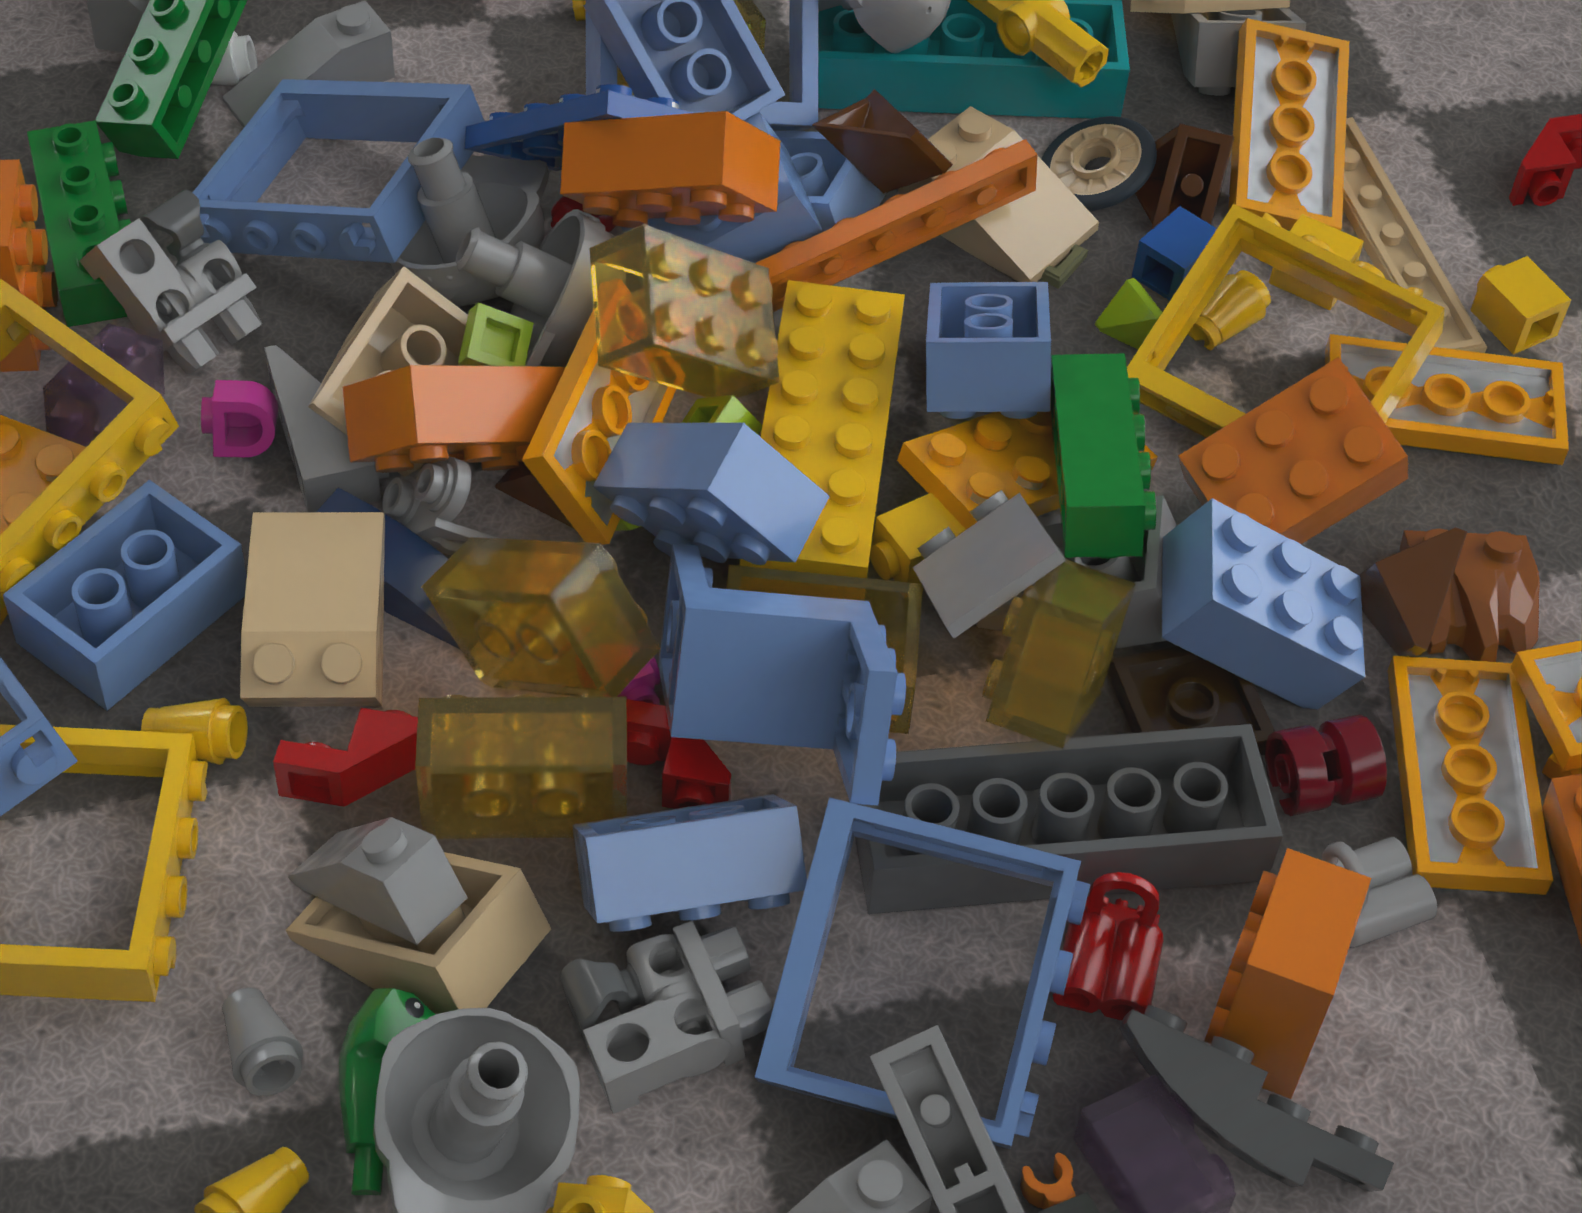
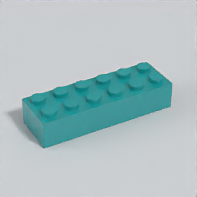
M951 0L945 18L928 38L896 54L886 50L864 31L858 23L853 10L848 11L840 5L819 11L818 108L844 109L866 98L875 89L895 109L902 112L961 114L971 106L986 115L1086 119L1106 116L1121 117L1130 72L1122 0H1064L1069 10L1070 20L1109 49L1107 62L1100 69L1095 80L1082 88L1072 83L1032 51L1024 56L1015 55L1010 52L999 37L997 24L966 0Z

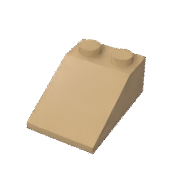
M970 106L928 140L953 164L947 170L948 172L959 170L983 159L995 149L1007 148L1023 139L1012 128ZM1037 155L1036 191L943 233L941 236L1018 282H1037L1042 278L1044 270L1049 265L1055 267L1070 254L1071 247L1075 244L1080 246L1098 231L1099 221ZM938 176L899 188L898 194L909 193L933 182Z
M403 266L376 292L348 334L308 407L347 435L342 387L409 365L459 366L458 360L468 314ZM414 463V469L398 473L406 477L420 469L423 463Z
M253 512L241 630L240 698L249 707L382 706L384 512Z
M444 852L468 898L418 945L318 897L312 900L285 931L293 942L374 990L376 988H396L413 993L431 1011L439 1014L458 1009L487 1008L549 933L551 927L521 868Z

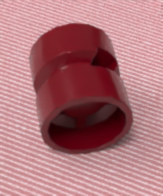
M1358 714L1328 720L1320 725L1318 731L1315 727L1304 725L1274 731L1268 736L1265 745L1267 776L1272 787L1279 786L1284 793H1289L1291 797L1279 800L1285 814L1295 816L1324 810L1331 806L1333 799L1338 804L1348 805L1377 799L1383 795L1387 782L1385 753L1375 726L1366 716Z

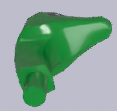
M376 988L370 993L351 1020L340 1051L339 1091L346 1153H355L351 1191L353 1195H381L384 1164L377 1155L373 1132L381 1063L388 1043L405 1028L436 1015L413 993L396 988Z

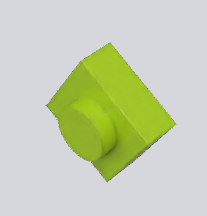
M478 302L468 313L458 365L525 366L534 323Z

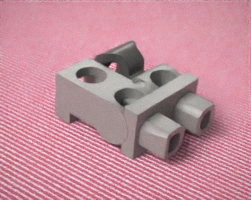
M182 190L95 246L79 261L94 280L99 277L102 279L125 309L135 329L147 339L145 344L156 357L167 350L173 360L186 373L191 374L220 354L201 328L203 324L213 319L228 342L233 345L262 325V322L246 296L257 287L247 273L242 275L237 261L221 240L204 243L201 239V236L204 234V227L200 219L199 199L191 191ZM157 229L172 236L173 242L166 249L178 260L175 267L150 232Z
M693 920L673 928L674 934L655 936L632 945L626 953L627 968L619 971L614 963L594 962L585 959H576L563 968L560 979L567 1003L586 1049L589 1052L591 1062L613 1114L640 1104L639 1096L680 1078L695 1077L707 1073L723 1061L725 1066L745 1059L743 1040L768 1029L773 1005L760 980L725 993L721 984L723 980L751 970L746 947L736 926L699 936ZM613 1000L617 1004L621 1015L595 1025L596 1020L607 1003ZM642 1005V1007L633 1010L634 1006Z

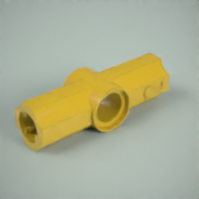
M966 0L997 24L999 37L1010 52L1015 55L1024 56L1032 51L1080 88L1094 81L1100 69L1107 62L1109 49L1070 20L1069 10L1064 0Z

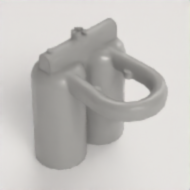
M1389 837L1356 850H1352L1344 842H1334L1329 844L1323 851L1321 860L1372 878L1349 948L1362 946L1431 920L1436 916L1437 901L1434 892L1424 877L1419 874H1412V863L1409 854L1397 838Z

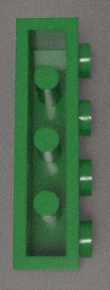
M247 0L149 1L96 117L97 125L108 139L113 142V145L119 152L140 157L179 159Z
M96 120L27 131L66 326L73 327L128 317L123 306L99 277L94 280L79 261L95 246L131 223L130 219L118 220L117 218L118 215L128 214L121 180L109 181V177L119 175L113 142L101 143Z
M1125 353L1051 355L1050 414L1065 558L1100 557L1110 559L1143 556L1144 530H1155L1156 528L1155 492L1144 491L1150 489L1151 465L1149 452H1144L1145 419L1144 414H1139V378H1128Z

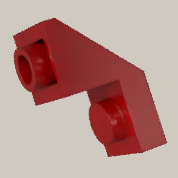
M1582 114L1554 117L1548 120L1520 164L1509 196L1513 206L1523 204L1527 193L1537 206H1546L1558 199L1564 198L1574 169L1582 168Z
M618 697L613 698L608 716L609 752L619 753L623 759L636 765H650L655 763L656 760L665 762L662 773L663 807L679 809L731 801L732 774L704 739L671 737L666 707L664 705Z
M360 708L347 751L334 749L320 742H307L303 744L280 740L273 760L279 796L342 807L353 803L427 763L430 754L427 718L412 716L400 710L379 711Z

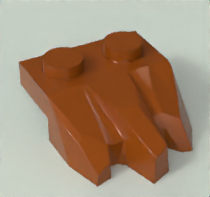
M1404 530L1399 551L1401 552L1448 530ZM1495 531L1489 534L1467 533L1427 650L1429 655L1444 653L1447 644H1456L1465 651L1472 661L1496 662L1498 645L1505 646L1514 654L1519 651L1530 650L1535 646L1538 641L1540 577L1526 535H1513L1503 531Z

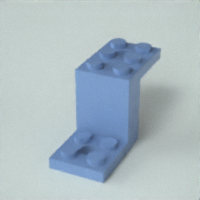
M672 543L659 654V672L670 736L833 749L849 802L878 806L882 781H892L895 772L896 743L894 739H888L891 715L901 716L904 709L906 678L904 673L897 672L895 650L887 647L886 628L884 625H878L869 601L712 588L713 571L712 568L703 567L698 545Z

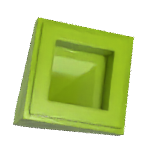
M1131 278L1125 281L1096 320L1095 326L1100 332L1139 349L1159 319L1162 311L1135 278Z

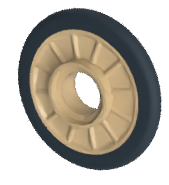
M1106 116L1083 121L1061 133L1048 146L1041 160L1089 211H1096L1123 202L1146 183L1156 164L1157 149L1152 135L1141 124L1123 117ZM1095 158H1110L1105 166L1097 170L1084 169L1086 164Z

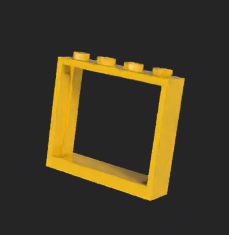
M1233 204L1127 366L1128 378H1139L1140 403L1206 438L1246 414L1164 371L1242 251L1412 336L1371 401L1373 407L1386 423L1442 334L1445 308L1423 298L1422 289L1417 287L1405 289L1385 279L1384 274L1370 263L1359 260L1353 263L1334 254L1324 241L1315 236L1303 235L1300 237L1282 228L1280 223L1266 212L1263 217H1260Z
M0 279V362L31 333L128 405L0 535V611L6 606L3 594L76 538L82 526L106 502L112 501L122 492L127 480L150 456H154L163 450L161 445L179 427L162 394L2 279Z
M0 724V737L16 725ZM53 727L78 760V762L62 773L163 777L129 950L0 944V995L155 1002L160 976H168L170 968L175 969L176 940L174 936H168L171 918H183L186 910L187 879L186 876H180L182 860L194 859L197 852L198 820L197 818H192L191 813L194 801L206 800L207 788L205 780L208 762L198 761L192 733ZM31 736L20 745L25 749L35 742V739Z

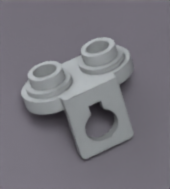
M449 456V459L445 461L427 463L403 479L396 477L387 486L383 497L384 512L391 515V518L410 529L438 551L455 557L478 559L501 550L502 539L450 522L461 512L469 495L471 469L467 462ZM449 540H461L472 544L456 543Z

